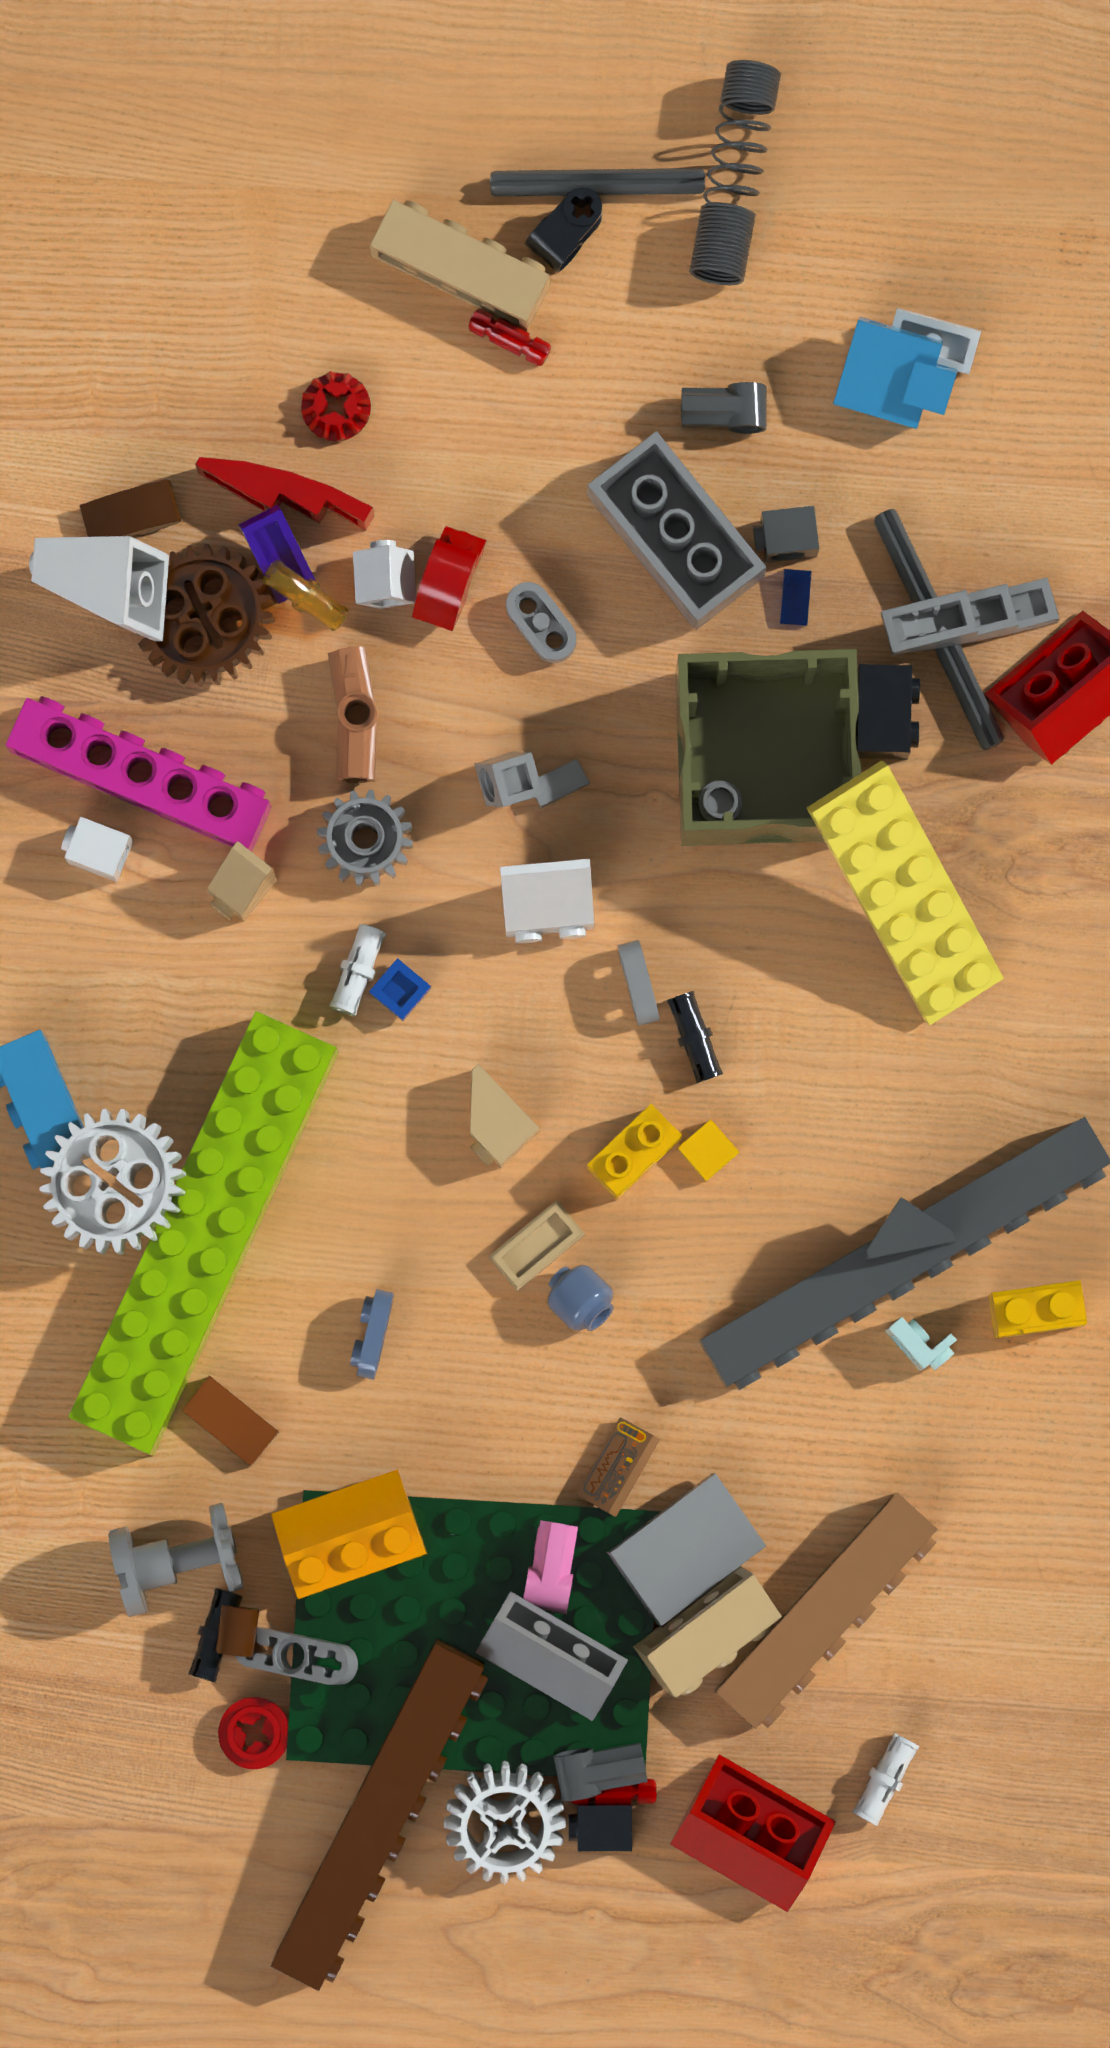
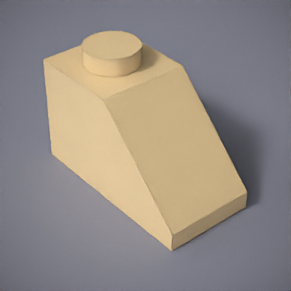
M237 841L207 888L209 894L214 897L210 905L229 920L234 915H237L245 921L276 883L277 879L273 869Z
M477 1064L472 1069L470 1135L476 1142L470 1148L487 1166L495 1161L502 1168L540 1132V1128L491 1076Z

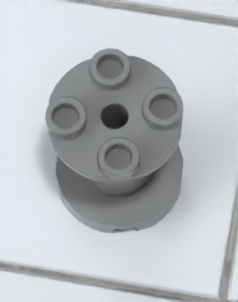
M223 1503L209 1506L214 1537L174 1547L169 1546L167 1539L134 1547L128 1527L109 1531L108 1537L115 1574L118 1575L122 1587L119 1590L128 1617L148 1613L146 1590L177 1583V1573L221 1563L229 1592L244 1589L239 1565L235 1562L234 1553H237L231 1527H228Z

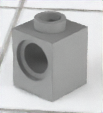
M513 751L474 763L486 806L505 807L543 795L532 752Z

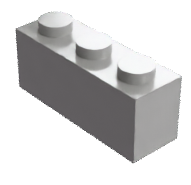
M513 1592L509 1593L475 1652L591 1721L596 1717L628 1659Z

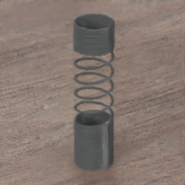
M734 60L726 65L720 98L722 104L719 105V112L728 121L722 122L715 127L716 135L724 143L718 144L711 149V155L720 165L713 166L707 171L708 178L717 186L711 187L703 193V198L707 203L701 206L690 265L691 269L689 270L692 276L701 281L729 286L744 282L756 214L747 208L735 204L711 202L708 200L707 194L711 191L722 189L745 196H758L760 194L758 190L751 187L723 185L712 178L711 172L720 168H730L747 174L759 175L764 173L763 169L758 166L726 163L715 155V150L724 146H733L754 153H765L768 151L761 144L729 141L720 135L719 128L729 124H736L756 131L771 130L772 127L767 123L754 120H735L723 112L724 106L741 113L756 115L769 114L775 110L781 73L769 64L752 60Z

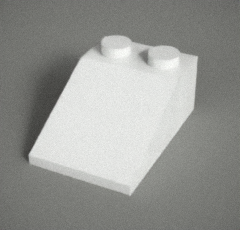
M590 859L500 867L506 937H515L516 943H532L542 941V934L559 932L560 939H576L585 937L586 930L594 929Z

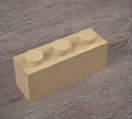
M740 1566L633 1647L661 1688L677 1698L679 1695H687L696 1690L702 1684V1678L714 1668H722L730 1664L737 1657L738 1650L748 1642L757 1641L769 1634L773 1629V1623L782 1616L754 1574Z

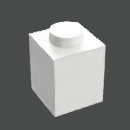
M377 540L370 542L369 549L353 552L356 604L384 609L415 603L414 551L396 547V541Z
M80 817L76 827L72 825L68 827L61 850L66 851L64 858L68 864L118 882L133 840L128 834Z

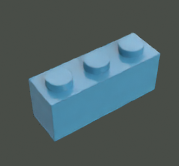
M37 1030L0 1046V1088L6 1086L13 1101L6 1104V1108L14 1127L18 1129L23 1126L27 1134L29 1143L24 1144L23 1148L33 1170L38 1167H53L54 1161L45 1153L46 1151H60L62 1147L57 1143L55 1136L59 1135L69 1139L72 1136L68 1126L70 1122L81 1129L84 1128L47 1038L41 1030ZM85 1156V1157H83L82 1161H83V1160H86V1159H88V1158H90V1157Z

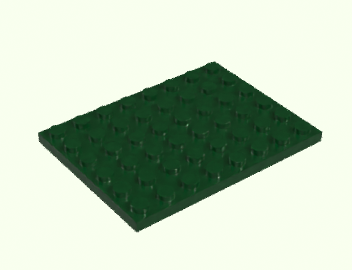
M303 1490V1502L331 1492ZM408 1496L427 1555L302 1599L296 1597L294 1634L349 1646L357 1656L358 1669L354 1678L343 1685H328L291 1677L286 1760L372 1765L436 1638L485 1662L481 1674L488 1677L478 1700L475 1702L468 1699L461 1712L468 1719L457 1741L454 1742L448 1739L440 1753L447 1757L442 1770L484 1772L483 1766L490 1764L493 1773H501V1763L506 1761L509 1763L510 1773L516 1774L520 1764H524L527 1766V1775L540 1772L543 1776H557L553 1757L557 1753L579 1748L600 1750L637 1742L641 1743L646 1769L651 1672L633 1646L653 1632L654 1620L607 1552L660 1513V1511L620 1509L617 1516L614 1517L597 1507ZM540 1520L578 1527L570 1574H573L567 1614L545 1612L628 1659L614 1687L593 1721L475 1653L509 1593L513 1592L524 1598L528 1569L533 1566L534 1548ZM298 1643L293 1644L292 1668L296 1669L304 1660V1650ZM318 1657L317 1665L332 1667L335 1671L341 1669L342 1662L337 1661L335 1658Z

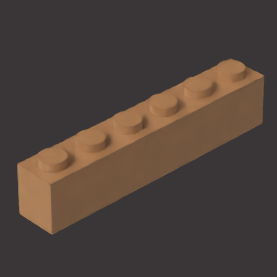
M895 1493L773 1626L771 1632L760 1640L718 1686L715 1692L753 1728L756 1729L761 1723L768 1728L785 1710V1707L780 1703L791 1690L798 1695L816 1676L810 1670L822 1656L829 1661L846 1643L841 1637L852 1623L859 1628L872 1615L876 1608L871 1602L882 1590L889 1595L903 1581L906 1574L901 1569L912 1557L919 1562L937 1542L931 1536L938 1529L899 1493Z

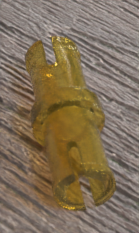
M279 559L269 566L265 572L267 576L263 577L262 582L292 601L294 609L298 612L305 610L328 626L331 631H336L346 619L344 615L348 614L349 608L341 605L321 591L319 583L312 578L304 579L285 566Z

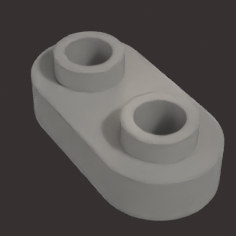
M532 582L520 583L512 588L506 600L508 617L535 653L542 660L550 663H559L568 659L576 647V632L548 593L540 585ZM523 601H533L537 606L536 610L531 614L523 613L520 610V604ZM554 634L559 635L563 640L562 645L555 649L550 648L546 644V639Z

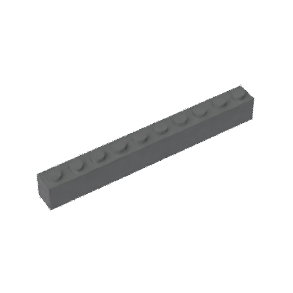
M1083 1117L923 1210V1212L955 1232L957 1240L955 1243L866 1262L864 1252L871 1243L870 1241L706 1336L699 1343L725 1388L735 1383L738 1390H741L762 1377L758 1371L761 1367L773 1361L776 1367L779 1368L798 1357L800 1353L796 1348L797 1346L810 1339L813 1340L815 1345H818L839 1333L835 1324L850 1316L852 1321L856 1323L877 1311L873 1304L876 1300L889 1294L892 1301L915 1288L911 1280L927 1271L929 1277L933 1278L954 1266L950 1257L965 1249L968 1256H971L992 1244L988 1237L991 1233L1003 1227L1006 1233L1009 1234L1030 1221L1026 1213L1042 1205L1045 1212L1069 1199L1064 1191L1080 1183L1082 1188L1086 1189L1106 1177L1103 1168L1110 1164V1158L1086 1117Z

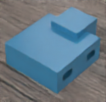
M859 317L833 404L917 429L923 409L941 415L945 414L958 369L937 363L943 341Z

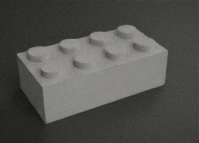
M657 431L587 485L588 498L695 630H698L764 578L766 572L765 564Z

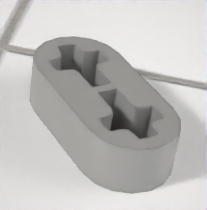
M639 940L617 945L638 1026L660 1021Z

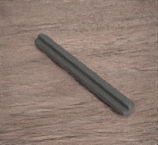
M702 168L493 171L490 175V191L493 196H567L572 190L582 187L593 190L597 195L701 194L705 190V172Z

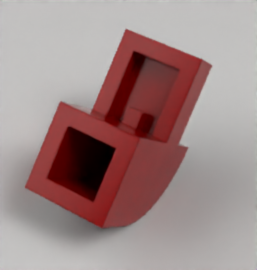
M445 526L440 539L436 540L417 593L412 618L450 631L454 630L465 605L471 579L482 557L487 540L465 531Z

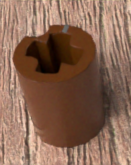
M222 1605L215 1652L233 1656L253 1657L259 1610Z

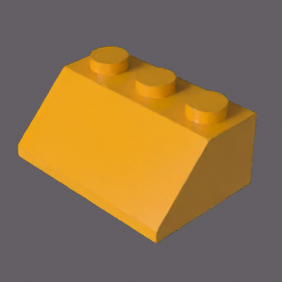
M398 1469L271 1514L281 1551L298 1599L427 1555Z

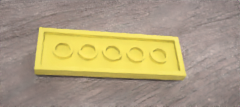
M884 761L878 762L807 807L808 812L920 1014L929 1025H932L1004 979L893 773Z

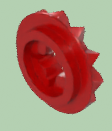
M329 371L319 378H313L311 384L303 392L301 412L305 424L316 436L328 441H344L354 437L365 427L371 412V402L363 383L359 382L349 373L343 374ZM326 392L335 399L345 398L350 394L343 404L345 414L348 417L347 420L335 411L325 414V410L328 408Z
M260 1697L244 1698L232 1704L223 1714L219 1723L218 1739L222 1751L234 1764L246 1769H262L279 1760L287 1749L288 1720L285 1713L274 1702ZM262 1716H265L266 1719L263 1722L262 1732L267 1736V1739L272 1741L271 1745L266 1742L255 1741L252 1746L249 1745L246 1751L243 1750L247 1734L242 1730V1727L237 1725L238 1721L243 1724L254 1725L257 1720L260 1721Z

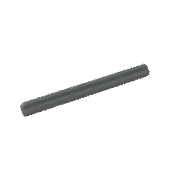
M889 509L878 514L874 519V523L912 603L937 597L897 511ZM960 644L936 648V654L981 748L987 750L1001 744L1004 736Z

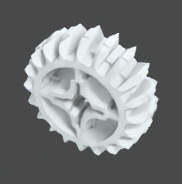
M506 1761L501 1763V1773L493 1774L491 1765H484V1778L482 1779L476 1773L470 1771L467 1774V1781L471 1788L462 1784L455 1786L454 1792L458 1799L447 1801L446 1809L452 1815L444 1818V1828L451 1830L446 1835L447 1845L458 1846L454 1851L455 1860L458 1862L468 1859L466 1869L470 1874L483 1867L482 1877L486 1882L492 1878L494 1872H499L500 1881L504 1885L508 1883L509 1873L516 1872L517 1878L520 1881L526 1880L525 1868L527 1867L540 1874L543 1869L539 1858L547 1861L554 1860L555 1851L551 1846L562 1845L563 1835L558 1830L566 1827L565 1817L557 1815L564 1809L561 1799H552L556 1794L555 1786L547 1784L541 1787L543 1774L540 1772L534 1773L527 1779V1766L524 1764H520L516 1774L510 1773V1766ZM502 1792L513 1793L508 1799L503 1801H496L488 1797ZM530 1801L537 1807L542 1816V1823L537 1835L530 1832L529 1825L522 1820L527 1813L526 1806ZM473 1810L480 1814V1820L487 1825L483 1832L484 1839L480 1844L472 1837L467 1826L469 1816ZM509 1817L512 1818L513 1826L505 1823L501 1828H497V1819L505 1822ZM508 1844L521 1848L513 1852H497L502 1846Z

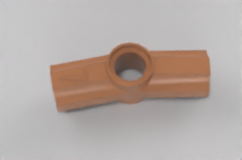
M353 646L341 648L328 653L338 714L337 781L347 783L375 782L378 715L366 647ZM360 705L369 710L370 716L365 723L353 725L346 720V713L353 706Z

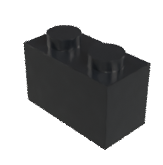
M859 664L857 669L859 713L855 733L859 758L908 760L911 748H918L919 721H911L912 704H919L920 678H912V665Z

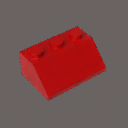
M1084 611L1080 612L984 694L989 703L1023 742L1051 765L1110 716V630Z
M719 1754L686 1811L670 1845L788 1912L807 1884L836 1821Z

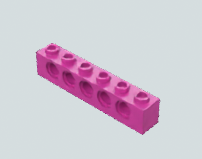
M40 696L38 702L26 698L5 745L10 753L230 847H233L238 841L251 852L253 851L272 808L270 801L264 799L265 791L245 782H242L239 788L224 782L225 774L206 765H201L199 770L183 764L185 757L169 749L161 747L159 753L143 747L145 740L129 732L121 730L119 736L103 730L105 723L87 714L81 713L78 719L63 713L64 706L47 697ZM58 728H66L72 733L71 741L63 748H54L49 745L51 733ZM105 745L112 749L111 759L104 765H94L89 762V754L96 746ZM139 762L148 763L153 768L151 777L142 783L134 782L129 778L130 769ZM180 779L190 781L193 784V791L188 798L176 800L169 795L170 787L175 781ZM222 796L230 798L234 804L230 814L225 817H216L210 813V804L214 799Z

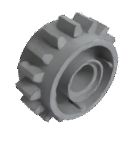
M370 789L366 798H359L354 790L350 791V801L346 803L339 798L335 799L334 802L337 810L334 813L324 811L322 814L323 819L328 823L327 828H317V835L327 839V843L318 847L319 853L323 855L331 854V857L325 864L326 868L332 870L339 867L341 869L339 880L344 882L349 876L355 877L357 887H362L364 879H372L374 885L379 886L380 876L385 873L392 879L395 878L394 866L396 863L401 865L408 863V859L402 854V850L413 848V841L403 838V834L412 830L411 822L400 823L399 821L405 813L403 807L392 810L390 808L391 797L389 795H386L379 801L375 799L374 790ZM362 828L374 830L378 835L376 843L368 849L358 848L353 843V836L358 830Z

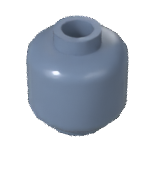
M580 1265L572 1269L567 1266L563 1267L549 1282V1286L552 1289L548 1296V1306L572 1330L581 1331L587 1329L588 1331H593L608 1319L614 1309V1306L611 1304L613 1299L612 1288L589 1266Z

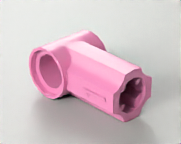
M540 1520L534 1548L533 1566L528 1569L523 1599L544 1611L567 1614L573 1574H570L578 1527Z

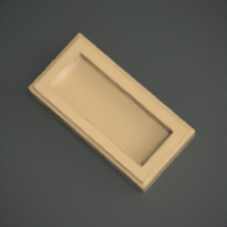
M556 1200L492 1253L489 1258L515 1290L519 1291L585 1236V1233Z

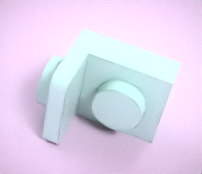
M901 1317L885 1330L919 1371L928 1365L935 1371L955 1354L950 1349V1346L957 1340L952 1333L947 1335L933 1349H930L926 1344L930 1340L929 1335L914 1319L907 1323Z

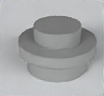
M727 781L711 782L702 789L699 795V811L707 821H722L723 812H733V820H735L742 808L741 794L733 784Z

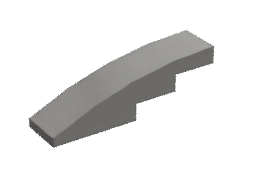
M1048 577L1011 587L1003 584L971 593L963 590L881 611L892 655L985 640L1055 624L1059 621Z

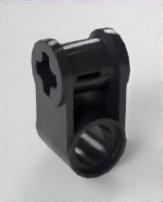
M581 187L572 190L554 211L537 225L527 238L525 245L557 273L561 272L576 256L586 240L599 227L602 219L600 197L589 188ZM587 204L590 205V218L586 215H581L578 219L575 217L574 206L577 205L580 208H584Z

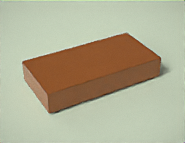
M211 1376L205 1380L182 1409L186 1415L251 1467L279 1433L277 1429Z

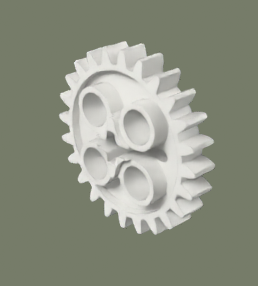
M102 1109L100 1122H96L90 1114L86 1113L84 1114V1128L81 1129L70 1122L68 1126L72 1136L69 1139L59 1135L55 1136L57 1143L62 1147L60 1151H46L45 1153L54 1161L53 1167L40 1169L42 1174L51 1178V1183L39 1187V1189L44 1194L52 1195L53 1199L45 1203L43 1207L49 1212L59 1211L51 1222L57 1228L69 1224L64 1233L65 1238L72 1241L81 1234L79 1246L87 1250L96 1240V1251L104 1255L110 1243H112L114 1251L119 1255L124 1254L125 1242L127 1241L136 1250H141L140 1236L145 1235L155 1242L158 1239L154 1227L159 1224L169 1229L171 1226L164 1217L166 1211L180 1212V1209L171 1200L172 1196L185 1195V1191L174 1185V1181L185 1177L186 1172L173 1168L172 1165L177 1163L182 1156L178 1152H166L174 1141L169 1136L157 1139L161 1131V1127L158 1124L153 1123L144 1130L146 1117L138 1114L130 1123L129 1112L124 1109H120L116 1120H113L110 1111ZM117 1140L119 1144L117 1156L113 1160L103 1161L100 1155L102 1146L107 1141ZM83 1157H90L102 1169L116 1176V1179L143 1200V1206L140 1208L136 1207L120 1192L109 1187L108 1182L83 1164ZM151 1167L153 1171L151 1184L145 1188L137 1189L134 1183L136 1173L141 1168ZM89 1175L91 1179L89 1191L83 1196H75L72 1190L74 1181L79 1176ZM122 1202L125 1207V1215L118 1223L109 1224L106 1218L108 1208L113 1203Z

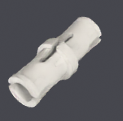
M359 924L348 959L342 960L340 966L343 972L332 1002L329 1005L333 1010L346 1015L356 1016L367 982L372 981L375 975L373 966L382 941L386 936V933H383V931L372 926Z
M894 1733L877 1767L871 1768L868 1774L871 1778L852 1812L878 1826L895 1791L900 1792L903 1786L901 1780L920 1746Z

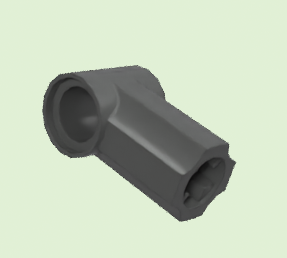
M739 382L730 384L727 388H682L681 428H727L730 432L740 434L764 432L767 430V386L756 382Z
M640 1742L600 1750L579 1748L560 1752L553 1756L562 1801L586 1799L601 1794V1790L648 1782Z

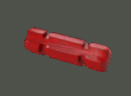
M477 309L469 321L468 329L470 332L482 338L485 335L488 336L490 342L519 357L521 354L526 355L525 360L537 366H542L549 356L551 345L538 337H535V339L530 338V333L501 318L497 321L494 320L493 314L483 309Z
M647 1779L648 1782L601 1790V1794L597 1796L570 1801V1803L588 1804V1801H595V1804H631V1800H637L638 1804H653L657 1799V1784L655 1780Z

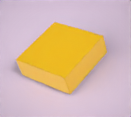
M712 1119L677 1148L705 1182L740 1153Z

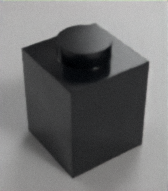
M577 1804V1814H568L569 1841H578V1852L632 1851L631 1804Z

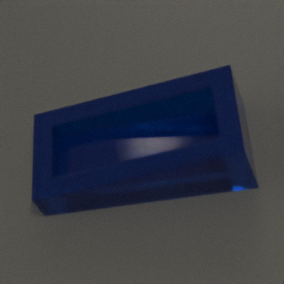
M784 569L780 624L808 625L812 571Z

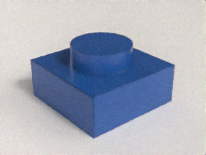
M397 958L371 988L369 994L401 1021H404L431 990V986Z

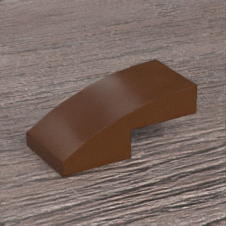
M162 480L123 490L79 505L88 537L133 536L135 534L145 536L182 522L170 480Z

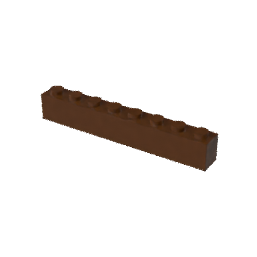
M436 1638L280 1943L270 1967L317 1991L320 1990L324 1980L333 1983L345 1959L338 1955L345 1939L352 1943L356 1939L365 1918L358 1915L365 1900L367 1899L374 1903L386 1879L379 1875L386 1859L395 1862L406 1840L405 1837L399 1835L406 1820L416 1821L427 1799L420 1795L427 1779L436 1782L447 1760V1757L440 1754L448 1739L454 1742L457 1741L468 1719L461 1714L468 1699L475 1702L478 1700L488 1680V1677L481 1674L485 1662Z

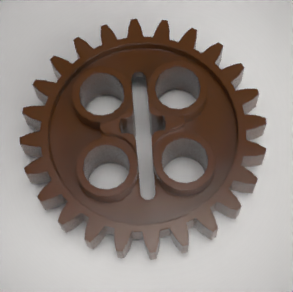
M209 544L204 545L201 555H197L191 545H188L186 548V558L180 559L175 552H170L172 565L168 567L165 608L168 602L175 598L184 599V607L178 614H165L163 641H153L145 637L138 643L139 647L143 652L153 650L148 657L153 666L164 661L161 671L166 677H169L177 670V679L181 684H185L191 674H193L195 683L199 687H203L206 675H210L217 686L221 685L222 672L227 671L234 680L237 679L238 675L235 666L241 663L244 667L251 669L253 666L247 656L251 652L261 656L264 655V651L257 643L258 640L272 639L270 632L263 627V624L273 623L276 619L272 613L264 611V609L275 604L271 595H261L268 589V583L265 579L255 580L259 570L254 564L244 569L246 559L241 553L230 561V551L225 546L219 550L217 556H214ZM214 578L224 580L223 587L218 593L213 595L204 593V587L209 580ZM187 582H192L199 600L208 611L207 615L222 641L220 649L215 648L208 630L200 621V614L185 588ZM236 615L243 618L242 625L237 631L232 633L223 631V624L229 617ZM196 635L203 637V645L198 651L193 653L184 652V645L190 637Z

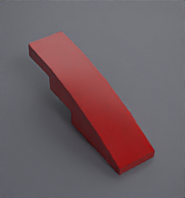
M199 457L195 463L198 474L263 512L284 503L320 524L329 509L365 531L374 518L372 506L332 486L290 471L246 461Z

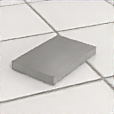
M711 1473L609 1550L607 1554L656 1624L662 1626L761 1551L766 1545L716 1473Z

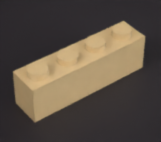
M393 199L370 244L371 257L468 304L493 314V316L501 318L527 332L550 287V275L545 273L546 268L542 264L528 257H522L520 261L505 254L507 249L494 240L484 238L482 242L466 235L467 229L452 220L445 219L441 223L429 217L428 210L421 205L409 200L402 204Z

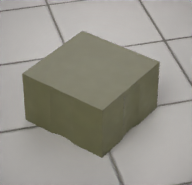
M857 649L797 650L770 656L752 655L743 652L678 654L676 666V705L681 846L825 842L807 807L861 774V762L855 739L856 721L859 713ZM714 781H727L739 790L742 797V808L735 820H733V812H723L722 821H707L703 818L699 811L698 800L702 789L706 785Z

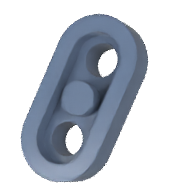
M376 1289L374 1297H365L360 1322L367 1323L368 1325L364 1341L355 1340L350 1362L351 1366L358 1367L357 1376L375 1379L394 1298V1293Z

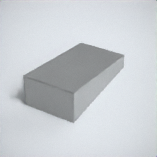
M573 760L540 776L539 781L543 795L537 796L535 799L540 809L589 785L590 783L578 760Z

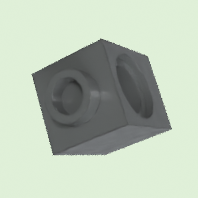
M814 506L762 511L760 525H753L756 551H764L765 563L815 558L818 556L819 541Z

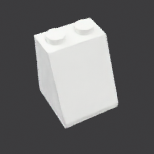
M131 536L35 538L34 552H32L29 560L32 582L116 625L150 640L163 641L169 565L168 554Z

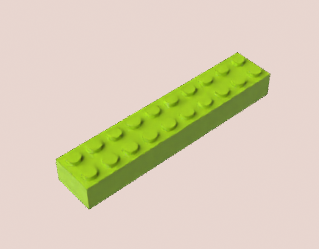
M255 1011L182 1169L186 1172V1176L178 1179L175 1184L185 1191V1195L172 1196L171 1200L180 1209V1212L166 1211L164 1217L171 1225L169 1229L159 1224L156 1225L154 1231L158 1240L154 1242L150 1239L68 1418L154 1456L339 1053L337 1047Z

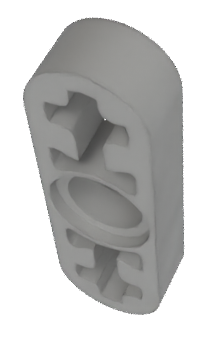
M257 1627L255 1641L261 1645L274 1646L272 1654L256 1653L254 1651L253 1657L235 1656L238 1662L246 1667L328 1685H343L350 1682L358 1669L357 1656L347 1645L266 1627ZM294 1643L301 1645L304 1650L303 1663L296 1669L292 1668L287 1661L288 1648ZM318 1657L335 1658L337 1661L342 1662V1667L340 1670L334 1671L332 1667L317 1665Z

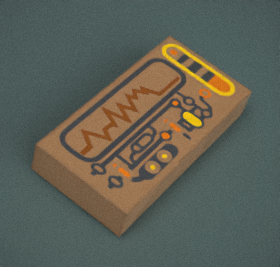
M620 1417L576 1495L616 1517L660 1439Z

